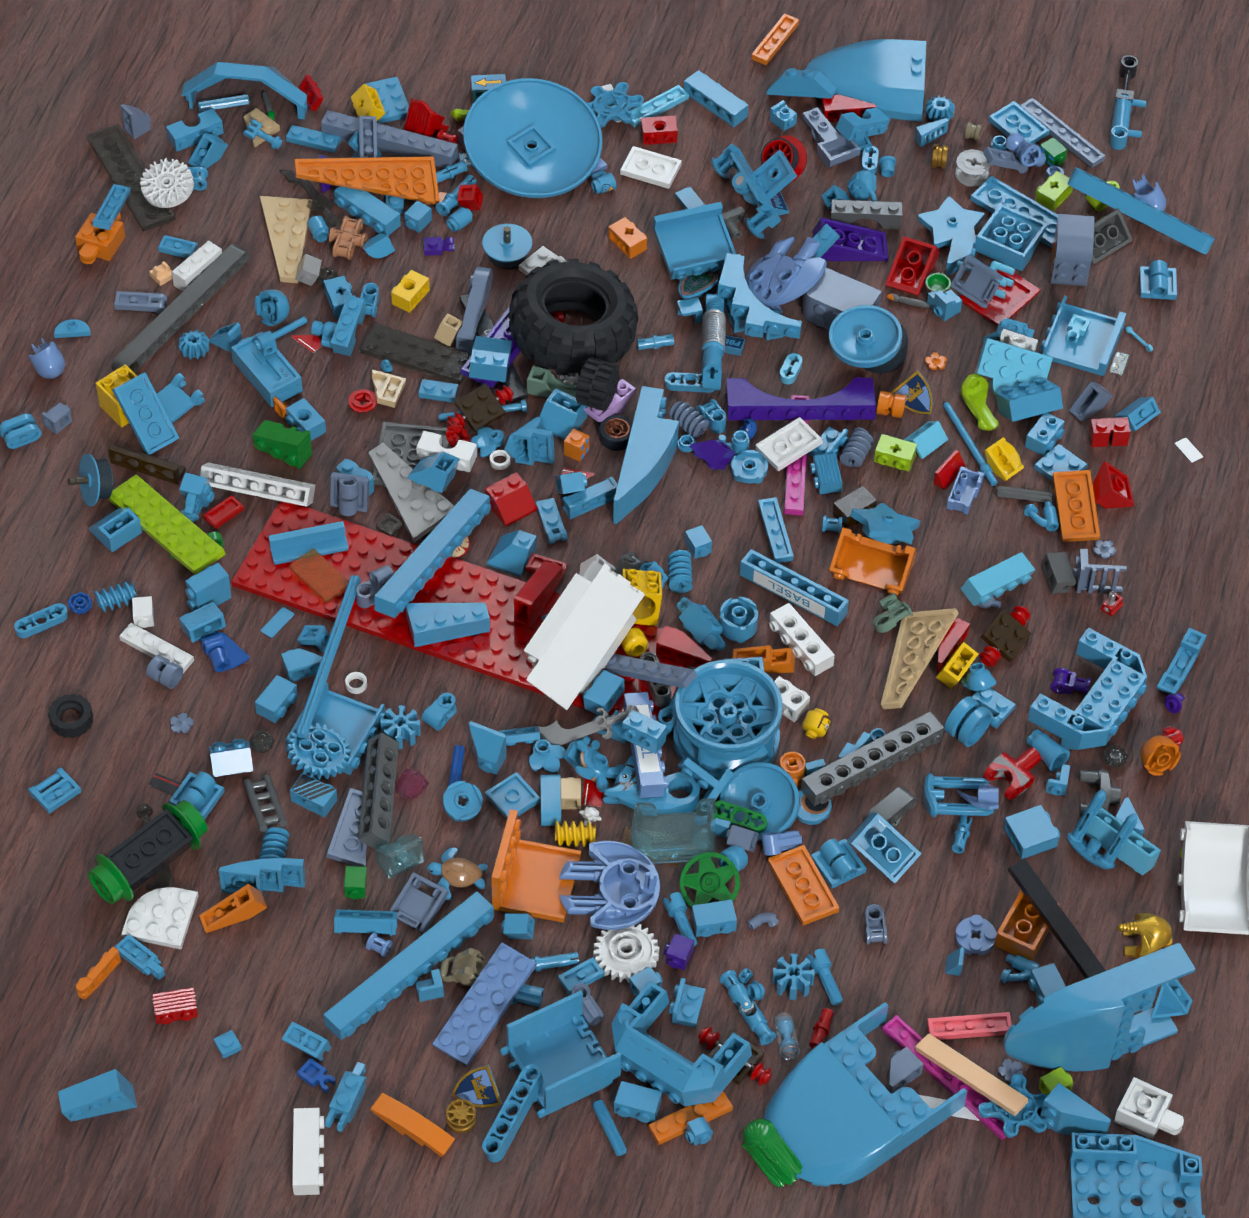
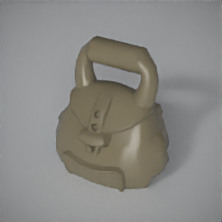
M468 948L458 953L456 957L444 959L440 967L442 981H455L464 986H472L485 967L484 955L479 950ZM453 962L452 975L447 976L449 964Z

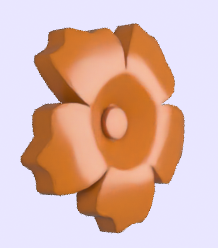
M933 352L930 357H926L925 362L931 370H937V368L942 370L945 368L947 359L946 356H939L938 352Z

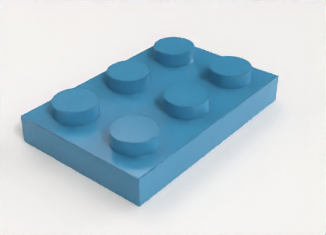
M398 77L365 83L377 90L385 114L377 121L379 124L407 117L409 105Z
M1015 101L990 115L988 120L1007 137L1012 133H1019L1030 144H1035L1049 135L1050 131Z

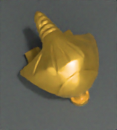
M1150 913L1135 914L1133 922L1117 926L1118 931H1123V936L1137 934L1141 936V942L1138 946H1124L1125 957L1141 958L1162 947L1166 948L1172 945L1171 926L1166 919Z

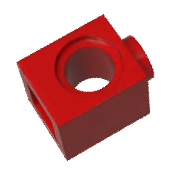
M476 184L460 185L457 201L461 207L468 208L470 211L481 210L483 193Z

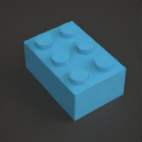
M1046 378L1036 379L1033 383H1020L1017 387L1013 388L1004 387L1001 389L1002 391L995 392L998 413L1012 422L1063 409L1060 387Z

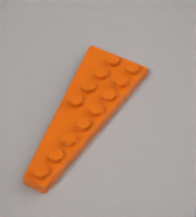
M434 157L294 159L295 177L299 179L431 204H437L440 201Z

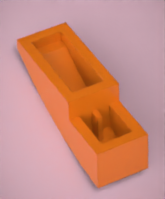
M771 645L733 649L732 659L762 657L765 673L794 672L795 655L792 648L773 650Z

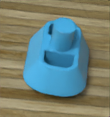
M386 359L381 362L380 366L383 372L387 373L393 370L390 361Z
M745 968L739 973L737 979L741 983H747L753 976V973L748 968Z

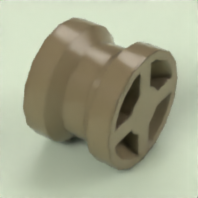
M968 122L965 138H973L975 141H979L982 125H974L972 122Z

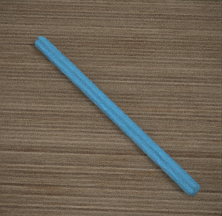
M352 575L347 585L296 731V735L300 739L307 737L356 597V588L361 583L358 575Z

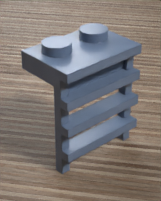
M1080 549L1079 556L1075 557V568H1073V574L1076 579V592L1080 593L1081 590H1088L1090 594H1092V591H1099V594H1103L1104 591L1122 592V586H1117L1119 571H1127V566L1088 564V549ZM1096 570H1103L1100 586L1094 585ZM1108 571H1114L1111 586H1105Z

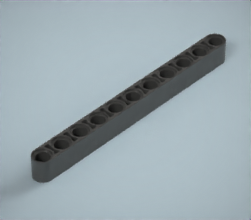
M234 244L230 245L113 360L112 370L115 371L126 364L135 373L245 265L249 258V253Z

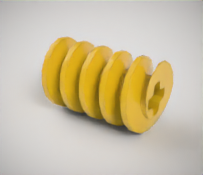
M556 821L555 842L558 841L559 846H562L564 841H566L568 847H570L572 841H574L576 847H578L580 841H582L583 847H586L588 841L590 843L595 842L596 823L592 827L591 822L588 821L586 827H584L583 822L580 821L578 827H576L575 822L572 821L570 827H568L567 822L564 821L561 827L559 822Z

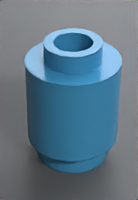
M461 207L448 217L446 224L451 231H460L472 222L473 214L468 208Z
M311 217L307 222V226L313 238L318 242L326 241L329 238L330 230L323 217Z

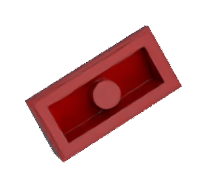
M955 450L935 471L934 484L943 490H946L957 478L961 466L965 467L958 450Z

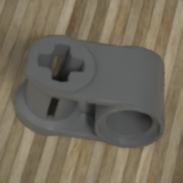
M629 552L628 554L621 555L614 572L622 576L623 569L639 570L643 563L648 562L635 556L634 552Z

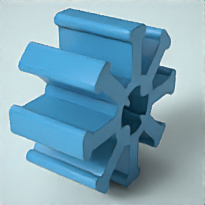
M399 705V715L396 716L391 708L386 710V719L381 718L380 723L381 733L394 740L396 739L399 742L398 749H403L402 739H405L410 743V746L416 744L415 735H421L420 720H417V712L412 709L406 715L405 706Z
M791 954L790 965L783 957H780L777 961V969L773 968L772 984L777 983L776 993L781 996L789 988L790 1000H796L797 989L806 997L809 994L810 985L813 986L815 970H810L811 961L805 958L801 964L797 965L798 954Z

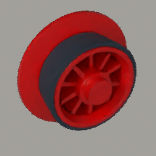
M788 135L770 140L762 150L761 165L780 150L784 153L797 175L791 182L795 181L803 173L807 162V153L803 143L799 139ZM778 171L774 172L773 178L776 177Z

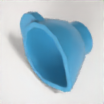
M983 663L970 665L967 677L961 680V684L972 691L986 690L997 683Z

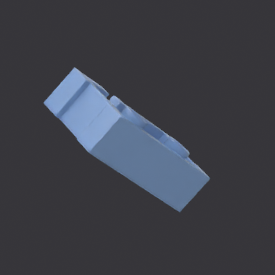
M961 466L948 498L946 509L958 510L968 515L974 498H977L983 483L984 473L970 471Z

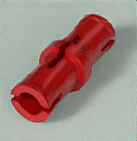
M822 1009L819 1020L813 1027V1036L809 1042V1046L812 1049L821 1042H824L826 1035L830 1032L829 1027L835 1014L830 1009Z

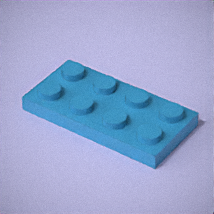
M145 372L112 389L145 454L150 455L179 439Z

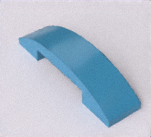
M1191 628L1188 629L1168 670L1163 674L1157 685V689L1176 695L1196 661L1207 635Z

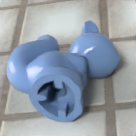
M1012 133L1007 137V149L1017 153L1023 165L1041 167L1045 164V153L1041 151L1038 145L1026 142L1019 133Z

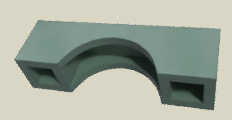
M532 366L527 378L528 394L548 398L555 389H558L576 398L577 384L563 383L555 378L550 370Z

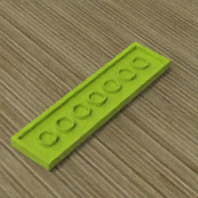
M137 474L112 491L108 500L117 508H129L140 519L141 529L194 575L202 572L226 555L220 545Z

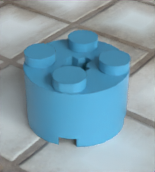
M745 597L726 600L720 608L719 623L723 626L721 634L738 643H745L753 637L758 627L756 604Z

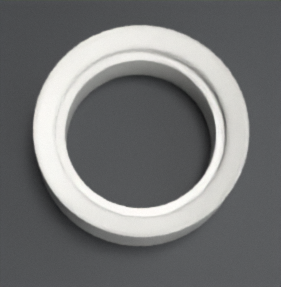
M504 450L492 452L490 455L491 467L495 470L508 468L510 456ZM496 456H504L507 460L504 463H496L493 459Z
M360 672L350 673L345 679L346 689L353 694L362 693L367 687L366 676ZM353 679L363 681V685L359 688H353L349 683Z

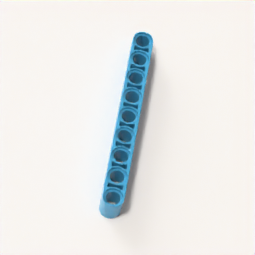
M1079 168L1074 169L1067 183L1071 187L1114 209H1120V212L1200 253L1207 255L1215 240L1211 235Z

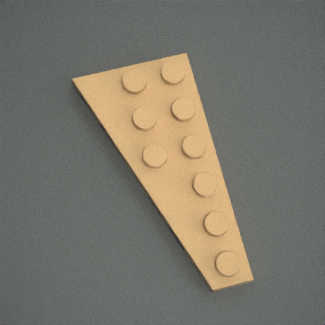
M260 196L280 282L298 283V280H295L298 263L303 258L308 231L307 222L311 215L312 200Z
M956 608L912 612L913 616L909 615L901 620L881 701L883 709L902 708L959 614Z

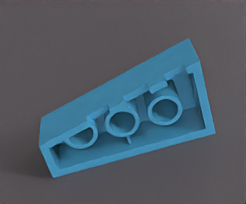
M408 603L405 606L406 619L415 647L490 632V617L485 603Z

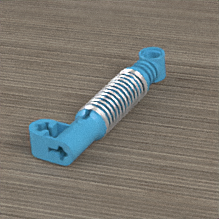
M706 294V312L704 313L702 323L701 350L704 356L702 390H721L722 357L725 352L726 336L724 298L718 297V294Z

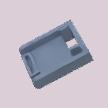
M967 255L952 281L951 287L981 307L987 308L989 304L984 300L987 302L992 300L1000 285V282L997 280L1002 281L1004 277L973 256ZM966 268L972 269L966 282L962 281L961 277Z
M413 872L390 911L398 912L397 920L416 930L420 927V932L425 933L449 895V892L445 888ZM423 884L435 890L432 894L433 897L419 891L420 885Z

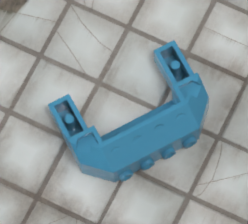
M1088 628L1078 642L1076 654L1105 669L1075 711L1040 693L1030 706L1028 716L1030 722L1062 738L1061 746L1066 749L1081 750L1106 746L1111 737L1116 734L1120 724L1126 720L1130 710L1135 707L1140 696L1147 689V675L1140 655Z
M650 981L629 1006L624 1003L621 1004L612 1022L616 1054H621V1069L626 1072H632L639 1081H646L654 1090L668 1095V1098L676 1104L680 1103L683 1106L714 1102L752 1056L750 1043L732 1033L712 1059L702 1053L695 1063L689 1061L646 1032L669 1004L667 991Z

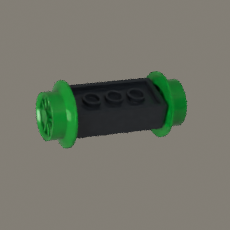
M182 800L176 806L165 803L162 806L163 812L105 856L102 854L95 856L96 866L87 875L93 888L102 899L111 905L121 898L126 901L133 900V891L189 848L198 850L201 847L199 838L208 832V827L202 815L191 803L186 800Z

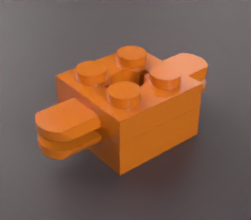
M91 213L75 236L77 251L82 263L92 264L96 258L107 261L111 260L125 238L124 224L120 222V213L110 230L92 227L93 220L97 214Z

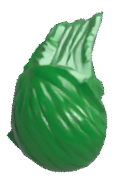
M764 1118L750 1121L742 1132V1147L749 1152L752 1159L772 1184L782 1188L785 1184L792 1185L797 1180L796 1174H801V1169L803 1168L799 1159L785 1143L771 1121Z

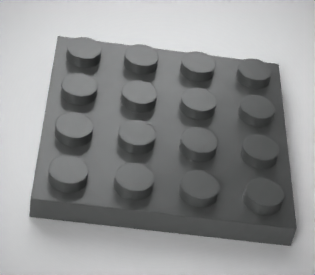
M383 422L379 445L384 443L412 469L420 461L417 459L416 447L423 431L441 435L442 447L446 449L452 448L446 438L447 428ZM374 468V485H383L379 473Z

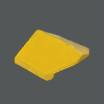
M1004 437L984 450L987 462L993 472L1004 481L1024 468L1019 454Z

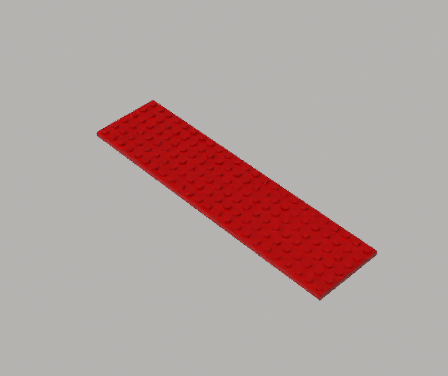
M279 501L231 583L233 587L335 622L352 575H358L361 583L370 580L369 572L386 565L390 566L394 574L419 545L302 505ZM341 521L344 522L345 536L349 548L347 551L274 564L269 545L270 535ZM448 557L443 566L438 568L434 576L425 583L423 589L419 590L414 599L409 601V603H485L490 617V632L415 647L406 619V608L393 618L375 611V604L368 608L359 607L356 603V597L346 626L545 695L526 680L534 666L527 659L528 655L524 652V649L544 620L541 617L551 611L561 594L556 592L552 594L534 625L530 628L514 621V597L526 582L454 557ZM633 624L631 628L640 629L648 641V648L644 653H654L660 663L689 668V665L656 654V642L663 629L652 625ZM621 644L614 653L632 657L625 653ZM617 675L624 679L625 691L608 715L613 716L616 710L620 713L624 712V694L648 692L649 700H652L644 680ZM671 686V700L679 687ZM579 693L571 705L585 709L583 695ZM653 702V711L651 712L652 715L656 716V721H659L658 714L664 708L657 707Z

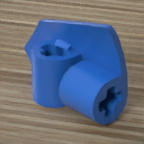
M212 632V634L198 639L204 654L209 656L216 672L230 670L250 659V656L225 633Z

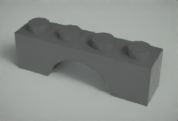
M832 200L830 220L851 224L859 219H871L877 221L883 229L901 230L902 202Z

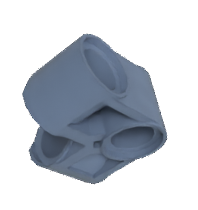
M389 565L369 572L370 580L357 586L356 603L359 607L368 608L375 604L374 596L394 575Z

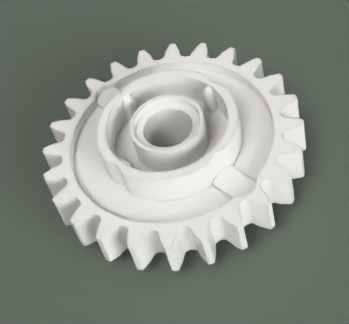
M641 924L637 927L633 925L624 929L607 930V932L602 930L601 937H596L593 957H595L599 967L604 970V976L611 974V980L618 977L619 982H622L625 978L629 983V978L648 967L656 968V962L659 960L658 940H654L653 933L648 934V928L641 930Z

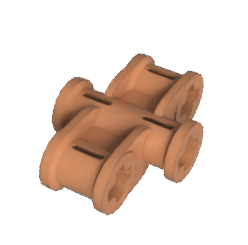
M345 216L341 230H336L335 227L330 229L329 243L335 242L333 257L340 256L351 260L356 246H360L363 249L364 244L367 242V233L361 234L363 219L356 220Z

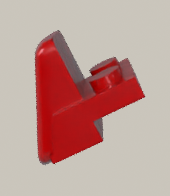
M410 99L403 130L432 137L435 131L439 132L443 129L447 132L449 126L442 123L445 117L432 110L426 102Z

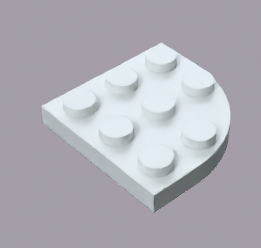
M165 887L146 893L131 907L124 924L122 938L130 934L137 941L182 949L199 896L198 892Z

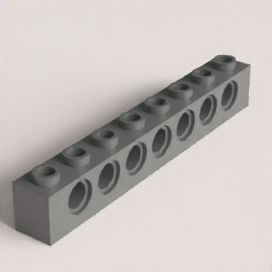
M928 712L802 778L800 790L814 806L819 803L824 804L833 796L841 795L850 787H856L867 778H873L879 772L890 769L894 764L907 760L915 753L922 752L926 747L939 743L943 736L944 727L931 712Z

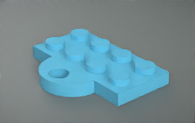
M985 338L975 373L991 378V390L996 396L995 392L1002 391L1001 389L1004 387L1013 388L1017 387L1020 383H1033L1039 378L1047 379L1053 357Z

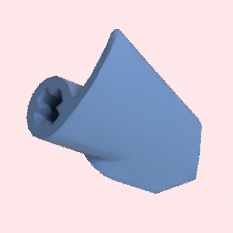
M985 783L978 788V797L970 796L957 790V793L973 806L989 810L999 808L998 788H994L991 784Z

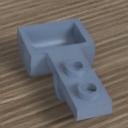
M818 107L803 113L802 118L812 129L811 132L814 140L820 142L817 144V156L827 168L860 155V147L854 140L848 141L842 134L839 135Z

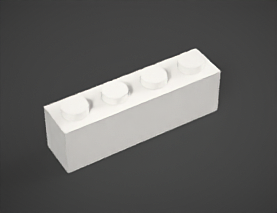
M319 1108L294 1109V1195L320 1194V1186H324V1174L320 1173V1167H324V1154H320V1148H324V1135H320V1129H324V1116H320Z

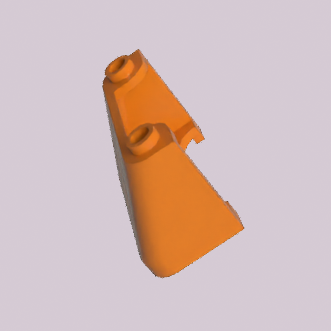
M842 527L829 569L830 573L833 574L832 577L838 580L846 578L888 590V594L895 593L896 596L899 593L902 594L916 559V548L906 545V548L902 550L900 545L894 546L862 537L861 534H857L856 537V534L851 533L852 530Z

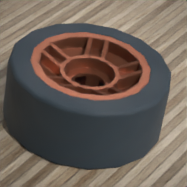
M612 415L605 418L599 427L600 442L603 446L615 451L626 449L633 424L632 421L621 415Z

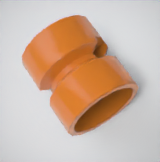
M880 391L876 414L884 416L891 414L892 417L902 419L906 395L896 393L892 396L891 392Z
M787 752L780 759V768L784 769L792 777L796 786L799 787L802 783V778H804L805 759L800 753Z

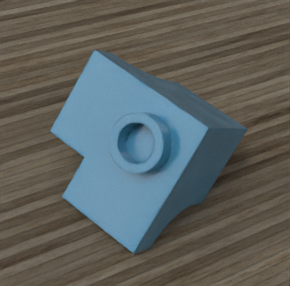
M951 289L945 293L941 290L938 292L933 290L928 293L927 303H929V308L934 314L945 322L961 312L962 299Z

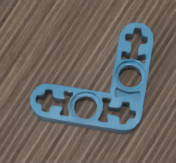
M702 356L701 374L670 372L665 376L664 384L666 389L671 391L714 392L715 390H702L704 356ZM688 380H693L696 383L693 385H689L686 382Z

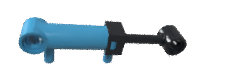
M1126 55L1121 59L1119 75L1124 79L1122 89H1117L1109 140L1110 147L1116 150L1125 148L1128 136L1142 137V131L1129 129L1132 106L1146 107L1145 100L1133 99L1134 91H1129L1130 79L1135 77L1138 66L1137 58L1131 55Z

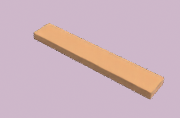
M928 1033L915 1046L918 1053L1010 1114L1016 1116L1028 1103L1027 1097Z

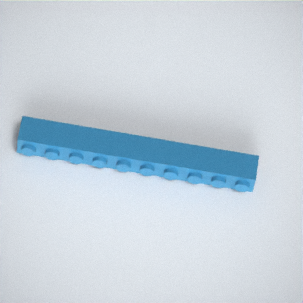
M473 489L468 490L374 596L375 611L395 618L405 609L409 601H412L416 593L423 589L425 583L434 576L438 568L443 566L445 560L452 556L458 546H461L463 540L471 534L474 527L480 524L485 515L489 514L491 510L489 495Z
M475 892L323 1014L325 1026L340 1040L346 1036H351L357 1027L367 1023L371 1016L377 1011L383 1010L389 1001L398 998L402 991L408 986L414 985L420 976L429 973L436 963L442 962L451 951L461 947L463 942L467 938L473 937L483 925H488L494 917V906L481 894Z

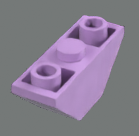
M621 379L607 410L601 411L587 407L584 409V412L598 422H602L605 418L612 415H621L634 395L636 388Z

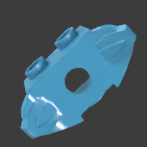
M1005 318L1003 321H999L997 331L983 337L982 342H984L985 338L1000 341L1003 329L1033 338L1035 330L1029 329L1026 323Z

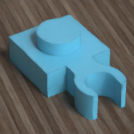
M1073 314L1067 327L1069 332L1066 340L1069 337H1074V343H1077L1079 335L1084 337L1091 320Z

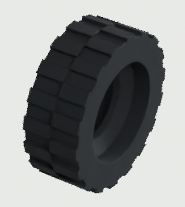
M65 694L53 701L49 707L50 726L57 735H61L64 738L79 737L91 728L93 723L92 708L87 699L81 695ZM69 709H76L81 714L79 720L72 723L64 722L61 719V715Z

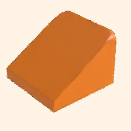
M274 397V410L285 421L286 408L289 406L279 398Z

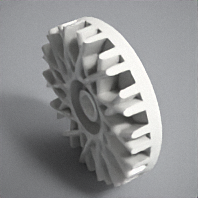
M165 158L164 162L162 159L160 160V164H156V162H154V165L150 164V169H145L143 178H140L141 190L145 199L150 204L161 208H170L183 203L191 195L194 188V180L190 169L183 162L180 164L177 159L175 161L172 159V162H168L167 158Z

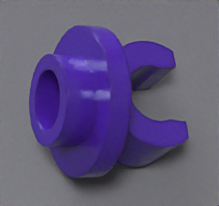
M1181 693L1166 696L1164 703L1167 710L1171 713H1178L1182 709L1181 701L1185 700V697Z

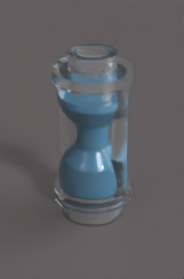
M780 1013L775 1016V1021L773 1022L780 1057L786 1060H793L800 1054L794 1018L789 1013Z

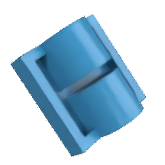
M1162 260L1153 261L1149 267L1140 266V298L1176 300V268H1168L1167 263Z
M190 772L171 797L169 803L176 806L182 800H186L199 811L205 820L225 790L224 787L216 784L213 777L209 774L199 772L196 775Z
M830 839L820 847V851L811 855L816 867L831 889L866 873L865 865L846 839L839 842L836 839Z

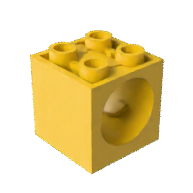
M126 364L96 382L100 407L121 428L129 424L112 389L137 376Z
M623 569L622 577L628 580L631 586L645 594L632 613L637 619L634 624L657 626L662 600L661 572Z

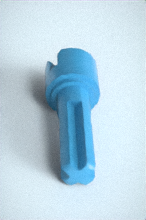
M672 893L670 895V902L667 898L663 899L668 916L674 918L681 936L694 940L695 947L697 940L685 914L687 910L685 901L681 893Z
M825 949L815 950V958L811 954L807 956L811 961L810 967L819 975L831 1004L834 1006L839 1005L843 998L830 971L831 961Z

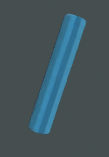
M245 94L198 102L200 112H204L212 108L217 110L248 105L249 97Z
M595 1101L593 1109L616 1156L626 1154L627 1148L604 1101Z

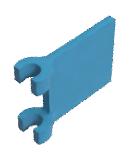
M181 373L175 375L172 382L157 393L172 423L192 407L205 402V399L202 397L203 393L199 389L191 397L181 389L187 384L184 381L185 377Z

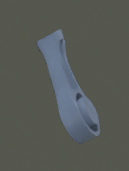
M477 266L475 272L471 275L468 289L469 298L463 324L456 337V352L472 354L477 325L487 306L493 280V270L491 268Z

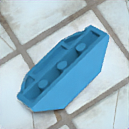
M790 68L786 69L767 90V95L832 98L837 91V87L824 72L813 71L812 69L797 70Z

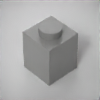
M305 254L298 263L295 280L312 286L319 277L322 260Z

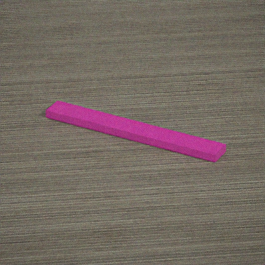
M791 395L793 400H809L810 397ZM806 454L787 466L784 514L803 515Z
M898 1015L882 1026V1031L902 1050L908 1047L923 1063V1069L949 1093L955 1095L965 1088L967 1090L965 1107L1001 1140L1006 1137L1003 1133L1004 1123L1000 1119L995 1117L982 1118L979 1115V1105L991 1102V1100L918 1053L915 1046L923 1038Z

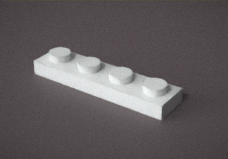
M132 623L119 636L120 641L152 658L156 655H161L170 660V662L183 667V673L194 662V656Z

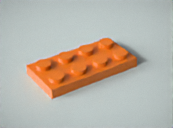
M1090 470L1053 472L1052 477L1062 542L1099 540L1100 531Z
M805 845L768 858L767 863L802 926L839 912L837 902Z

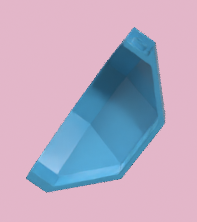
M217 62L185 82L181 96H186L189 108L193 109L197 92L226 78L263 82L297 105L298 119H305L308 108L307 95L276 68L271 66Z

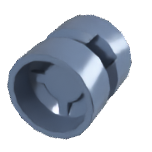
M156 655L149 663L146 675L156 682L160 681V684L173 689L182 678L183 667L170 662V660L161 655Z

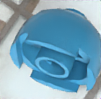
M275 289L260 292L259 296L255 298V310L257 316L261 315L264 319L261 320L263 324L275 326L287 318L290 305L287 297L281 291Z

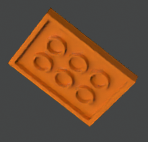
M510 809L492 873V905L494 910L515 914H529L531 917L564 923L567 912L561 904L559 895H571L575 880H560L559 876L567 861H580L581 851L520 840L521 819H518L517 810Z

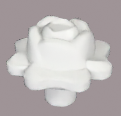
M586 807L585 810L579 811L585 819L584 826L587 825L588 821L592 825V822L601 821L602 819L599 816V811L593 807Z

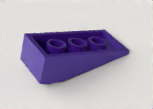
M820 218L812 231L814 237L827 223L840 236L822 255V259L828 261H888L889 259L885 232Z

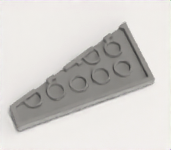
M384 443L369 451V458L376 472L379 473L382 483L386 487L399 516L402 517L413 542H416L433 530L452 510L454 505L439 492L433 491L422 484H416L413 480L408 479L413 469Z

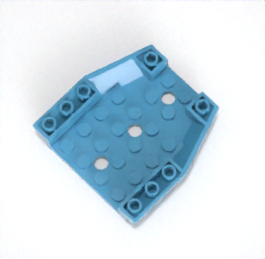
M1072 1132L1070 1150L1072 1218H1205V1215H1202L1200 1182L1202 1179V1162L1200 1156L1137 1135ZM1095 1197L1099 1203L1096 1205L1090 1204L1088 1198ZM1138 1199L1141 1201L1142 1205L1134 1206L1132 1205L1131 1200ZM1176 1200L1182 1201L1185 1207L1178 1208L1173 1202Z

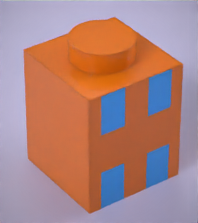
M573 428L564 440V455L581 462L589 451L590 436Z

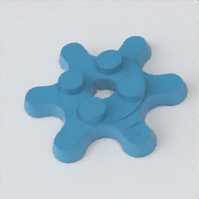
M620 82L611 91H606L601 86L591 88V94L595 100L587 104L594 114L597 115L600 128H602L610 120H621L625 124L632 122L633 114L628 110L641 106L644 101L643 96L627 95L629 85L626 82Z
M1014 1074L1011 1078V1084L1008 1085L1028 1098V1103L1016 1116L992 1101L981 1103L978 1108L979 1115L982 1118L995 1117L1000 1119L1004 1123L1003 1133L1008 1138L1016 1136L1020 1126L1030 1127L1036 1133H1042L1047 1128V1122L1038 1115L1037 1110L1042 1109L1043 1102L1048 1095L1044 1093L1036 1095L1029 1093L1025 1088L1026 1078L1021 1074Z

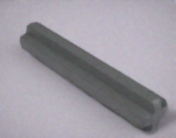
M998 486L997 489L998 497L1044 503L1052 502L1053 497L1052 492L1006 486Z

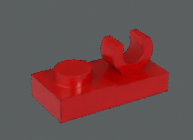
M305 75L298 88L307 95V105L310 110L317 111L324 99L320 92L321 88L317 87L318 83L312 79L311 75Z

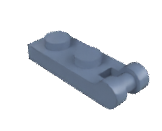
M990 147L983 151L987 162L993 166L1015 169L1019 173H1025L1028 170V166L1020 162L1017 153Z
M117 291L114 307L115 310L150 311L161 314L166 308L164 304L167 303V296L158 293Z

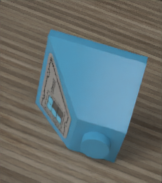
M470 721L469 746L476 763L484 772H491L497 775L507 757L506 734Z

